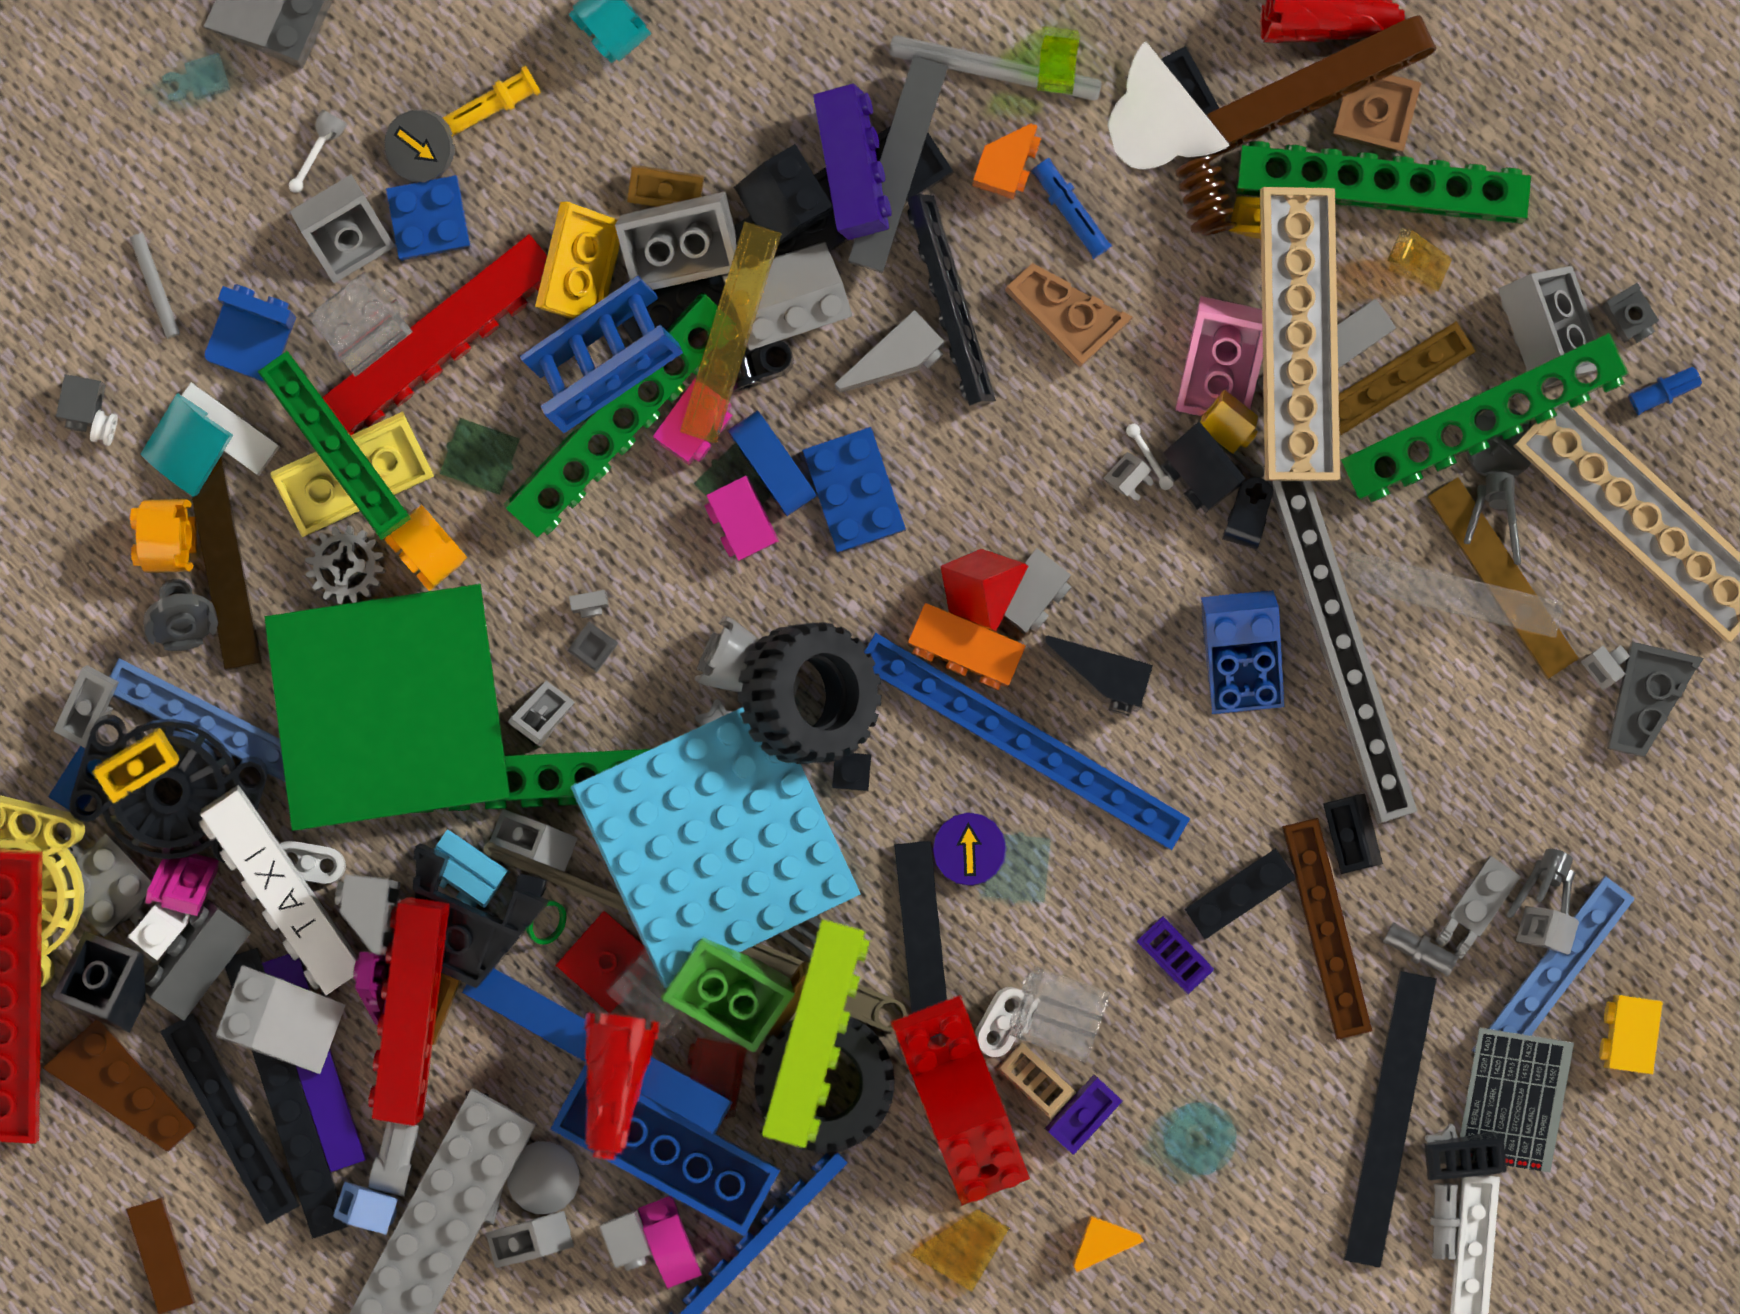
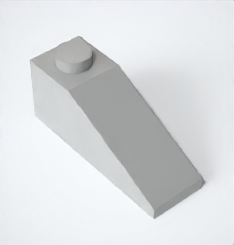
M914 310L835 383V389L839 393H843L918 371L923 365L929 369L944 355L940 351L944 347V340Z

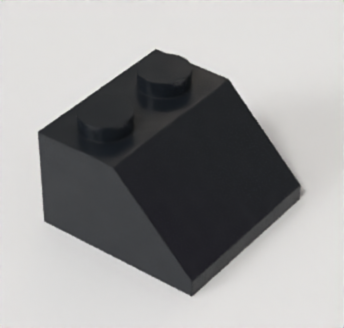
M796 144L763 162L734 186V190L770 250L833 214L832 204Z
M1200 421L1161 455L1164 461L1160 465L1162 470L1172 482L1179 479L1187 489L1183 493L1184 497L1196 511L1202 508L1205 513L1209 512L1238 489L1245 480V477Z
M84 931L52 998L77 1013L130 1033L146 1001L143 954Z

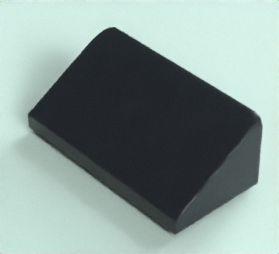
M1365 793L1323 803L1340 873L1345 874L1383 864Z

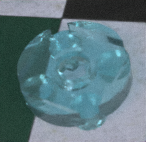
M1191 1102L1183 1105L1170 1115L1164 1126V1148L1168 1158L1177 1168L1192 1175H1209L1222 1169L1230 1161L1236 1148L1237 1131L1231 1118L1223 1109L1212 1103ZM1202 1128H1205L1209 1131L1206 1135V1138L1210 1140L1209 1146L1200 1145L1195 1149L1192 1146L1194 1140L1190 1137V1133L1193 1130L1199 1132Z

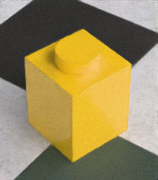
M1226 390L1219 395L1201 417V424L1213 439L1232 454L1240 445L1246 448L1258 434V430L1255 429L1258 415Z

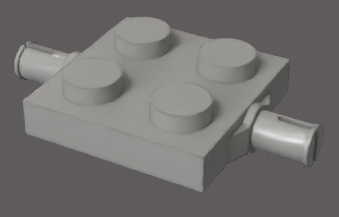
M106 833L88 849L84 850L78 843L67 848L74 856L82 873L85 890L82 914L104 937L108 936L120 923L131 920L137 926L146 916L141 908L144 905L146 892L153 878L110 833ZM71 835L67 836L65 840H70Z

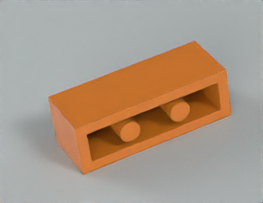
M927 603L924 604L908 641V646L914 648L912 652L914 656L928 662H932L934 657L947 662L945 667L947 670L964 677L967 671L981 676L980 684L999 691L1001 685L1009 687L1026 645Z

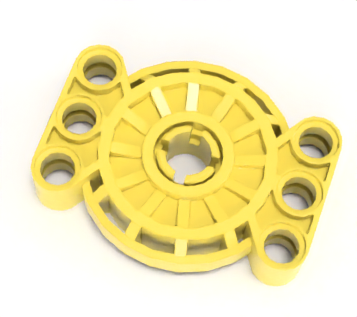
M0 796V849L43 851L41 987H43L52 980L55 974L54 964L47 955L69 938L76 928L83 910L85 890L82 873L74 856L67 848L77 844L83 838L85 825L82 821L75 819L70 812ZM24 814L34 818L36 823L34 831H29L23 826L22 817ZM59 823H64L70 828V840H65L59 836L57 831ZM73 900H74L73 912H72V915H70V912H71V909H72V906H73ZM61 928H65L59 939L53 943L52 936Z

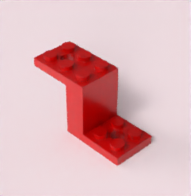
M956 996L892 1021L891 1024L961 1205L979 1201L988 1195L1006 1188L1015 1187L1019 1183L1029 1180L1030 1177L1008 1116L979 1047L961 996ZM936 1034H941L940 1036H938V1037H936V1038H931L932 1036H934V1035H936Z

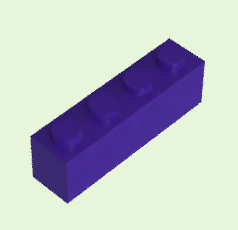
M854 83L813 94L837 231L848 240L888 230L889 223L887 217L891 216L892 211L888 197L883 195L881 183L885 182V172L881 162L877 161L875 149L879 148V139L875 128L871 127L869 115L873 114L870 96Z

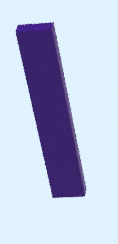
M290 954L262 963L265 974L311 991L309 982L303 973L305 970L300 957L294 960ZM329 1049L320 1074L296 1066L330 1172L367 1160L331 1049Z

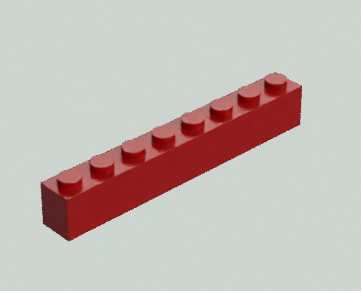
M530 234L322 397L349 435L357 433L365 426L370 427L381 422L386 417L384 411L395 403L397 406L404 404L414 395L412 389L421 381L428 384L436 379L443 372L440 366L451 358L454 361L461 359L471 350L469 344L478 336H481L483 339L487 338L499 328L500 325L497 321L507 313L511 316L516 315L528 305L526 298L535 291L539 292L547 259L546 253Z

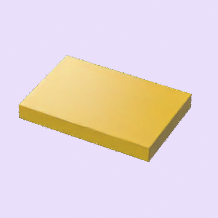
M560 202L535 307L573 320L608 296L620 247L615 228L617 219L570 202Z

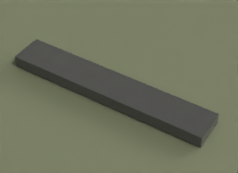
M913 55L880 159L885 172V182L881 183L883 195L888 197L892 211L891 216L887 217L889 229L855 238L848 263L876 272H884L948 70L947 65Z

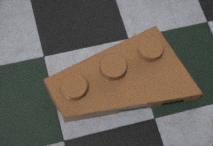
M1034 263L1028 266L1005 289L1018 305L1080 368L1133 318L1123 311L1120 313L1103 304V300L1093 295L1090 297L1071 286V283Z

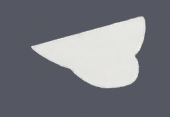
M1144 42L1132 62L1127 79V93L1116 103L1108 121V128L1116 154L1133 168L1150 169L1170 162L1177 155L1198 157L1226 149L1229 143L1150 45Z

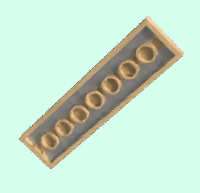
M1263 187L1260 189L1265 481L1340 480L1335 188Z
M1569 404L1555 409L1556 417L1538 425L1535 421L1513 446L1724 641L1730 643L1740 632V552L1581 406L1571 409Z

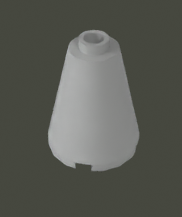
M724 616L718 623L724 626L720 635L713 632L706 644L697 666V670L703 672V674L695 676V681L705 686L741 692L742 683L738 682L740 671L746 670L747 665L744 663V660L749 651H756L755 643L759 639L733 618ZM797 676L794 682V694L796 693L801 678Z

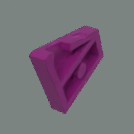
M360 951L359 959L356 960L353 968V977L356 981L355 989L373 1022L378 1025L380 1015L385 1012L386 1000H382L381 991L384 979L389 978L390 964H386V954Z

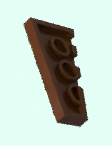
M95 1020L43 1067V1069L167 1152H170L197 1127L103 1022Z

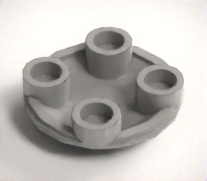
M536 1141L524 1147L507 1178V1186L512 1198L523 1209L535 1214H552L565 1208L575 1197L579 1187L580 1169L574 1157L563 1146L550 1141Z

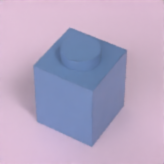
M344 1182L333 1217L352 1226L387 1234L389 1226L396 1217V1203L398 1199L384 1192Z

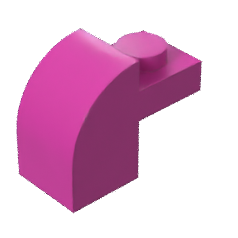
M667 1196L639 1207L638 1211L644 1226L643 1230L667 1288L701 1276L695 1252L685 1232L674 1198Z

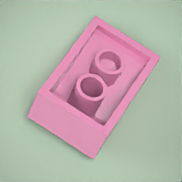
M1200 296L1175 411L1202 416L1224 390L1246 407L1251 408L1263 358L1262 309Z

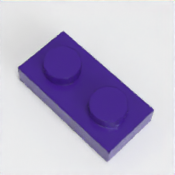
M1093 1075L1044 1129L1074 1155L1123 1100L1096 1075Z

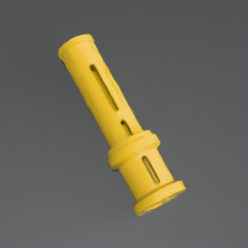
M524 65L521 67V72L503 82L497 80L492 85L493 89L442 117L451 128L453 133L451 137L503 108L506 111L515 109L516 103L532 94L536 96L542 94L527 66Z

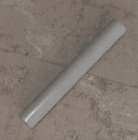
M144 234L133 235L130 237V241L167 339L178 336L180 332Z

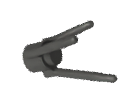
M1506 472L1491 473L1486 477V485H1479L1477 487V500L1468 524L1464 543L1467 545L1471 543L1484 501L1487 500L1489 506L1493 509H1507L1515 565H1520V545L1514 502L1515 477L1512 474Z
M1557 849L1545 850L1542 861H1536L1532 874L1508 910L1507 917L1512 918L1538 878L1542 881L1536 897L1537 902L1543 901L1549 886L1558 887L1563 882L1561 912L1569 915L1571 886L1576 874L1570 870L1573 858L1569 854Z

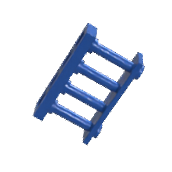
M639 276L624 284L520 356L521 360L539 378L546 377L554 397L541 405L545 416L563 433L683 353L679 343L661 325L655 328L646 307L656 301L658 297ZM634 316L643 337L625 348L616 327ZM604 336L613 357L595 368L587 347ZM575 356L583 377L566 388L557 367Z

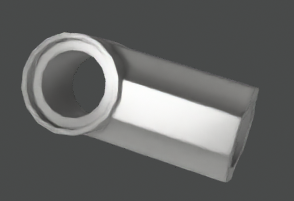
M387 1122L379 1156H376L369 1179V1189L403 1197L406 1196L409 1184H406L408 1175L411 1176L413 1165L410 1163L418 1135V1125L411 1126Z

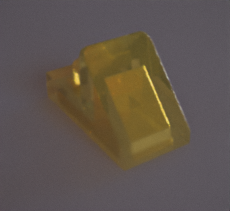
M1401 228L1387 259L1391 263L1388 271L1432 290L1439 291L1452 258L1413 230Z

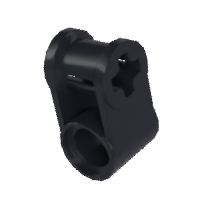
M777 341L753 350H749L747 347L738 349L721 357L723 363H727L732 377V392L742 391L760 385L765 381L781 377L789 373L794 364V356L789 346L783 341ZM774 350H782L787 355L786 362L780 367H772L767 364L768 355ZM739 363H742L743 369L745 372L744 377L742 375Z
M1253 477L1241 484L1227 520L1228 524L1223 533V540L1258 549L1272 499V489L1267 481L1262 478ZM1255 484L1260 485V492L1265 494L1264 500L1258 499L1255 504L1250 503V496L1245 494L1246 489H1252Z

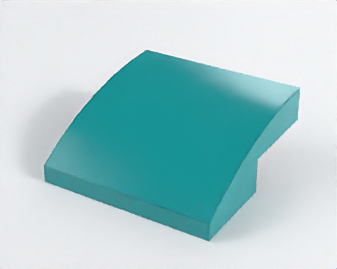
M178 393L142 450L141 455L167 479L194 497L200 492L232 439L233 434L209 419L206 411Z

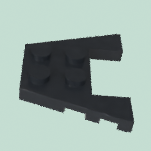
M420 843L414 849L416 876L413 877V891L415 892V898L450 904L441 972L477 988L485 981L544 910L549 900L519 887L514 890L504 920H501L439 892L438 888L450 856Z

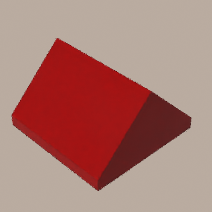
M979 549L941 565L949 613L982 627L997 631L1029 566L984 549Z

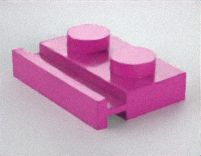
M198 854L185 858L162 859L146 892L145 903L151 904L152 901L162 903L161 907L197 916L217 874L219 861Z

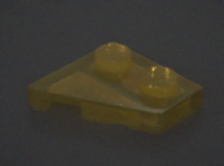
M976 1209L914 1249L911 1256L972 1292L1010 1228L983 1211Z

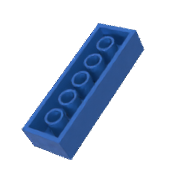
M587 1064L584 1065L550 1130L585 1149L588 1147V1144L585 1142L588 1105L586 1095ZM641 1093L634 1108L625 1149L622 1150V1154H615V1160H607L743 1236L746 1235L781 1170L722 1136L706 1131Z

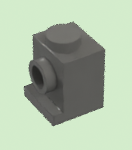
M1638 282L1612 297L1601 306L1624 343L1634 338L1636 343H1639L1655 333L1652 326L1659 321L1642 294ZM1629 309H1637L1640 319L1632 320L1628 315Z

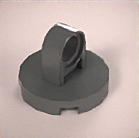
M172 579L162 584L159 589L160 600L153 603L144 614L143 625L148 641L153 645L154 641L161 643L164 650L185 651L199 647L204 644L203 637L207 636L210 632L213 636L218 626L217 614L213 603L203 596L193 594L190 584L181 579ZM175 592L183 593V594H174V595L169 596L170 594L175 593Z

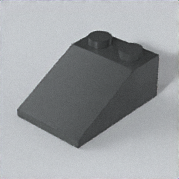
M215 0L204 28L303 69L332 4L330 0Z

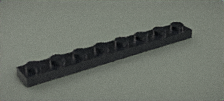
M259 948L234 955L226 965L225 970L232 991L241 966L265 973ZM252 1050L312 1239L349 1227L348 1224L333 1217L339 1195L296 1066Z

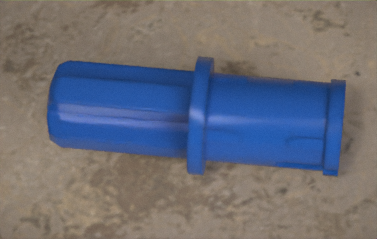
M1690 367L1665 379L1659 377L1657 378V383L1630 393L1628 398L1635 413L1640 415L1642 412L1662 403H1673V398L1700 387L1702 381L1698 371L1694 367Z

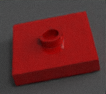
M603 911L555 966L611 1014L652 968L653 964L644 945L606 911Z

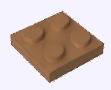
M1389 75L1343 97L1332 136L1402 154L1421 82Z

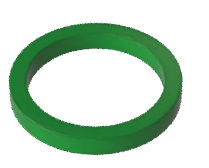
M549 900L547 906H556L559 911L560 919L556 930L550 936L542 939L535 936L533 923L526 930L529 938L538 944L545 945L555 941L565 928L567 920L566 911L555 900Z

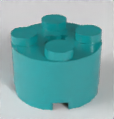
M579 0L572 6L573 10L569 13L572 20L589 37L592 34L596 36L591 41L592 44L611 63H614L616 60L620 62L652 34L626 0Z

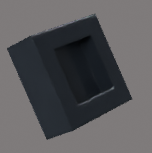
M852 753L850 756H842L841 760L834 761L832 789L869 791L871 754Z

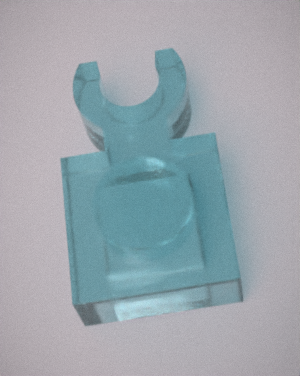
M219 53L184 63L187 71L186 74L180 75L176 72H169L162 76L165 84L171 82L179 83V89L167 95L171 102L183 100L190 91H193L195 99L199 100L231 90Z

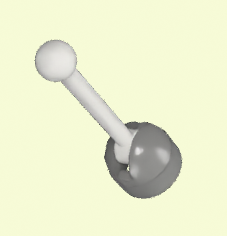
M323 109L315 123L319 138L297 177L289 182V189L294 193H298L303 189L302 181L325 140L338 138L347 125L346 122Z

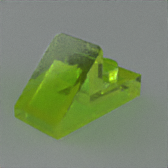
M1042 26L1037 90L1073 94L1076 57L1080 43L1078 30Z

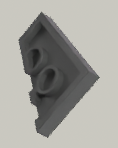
M1631 642L1628 650L1630 657L1626 659L1624 669L1626 675L1622 678L1607 749L1645 757L1667 721V717L1678 699L1682 696L1688 682L1704 658Z

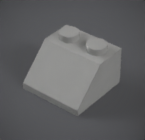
M352 174L289 211L333 284L395 247Z

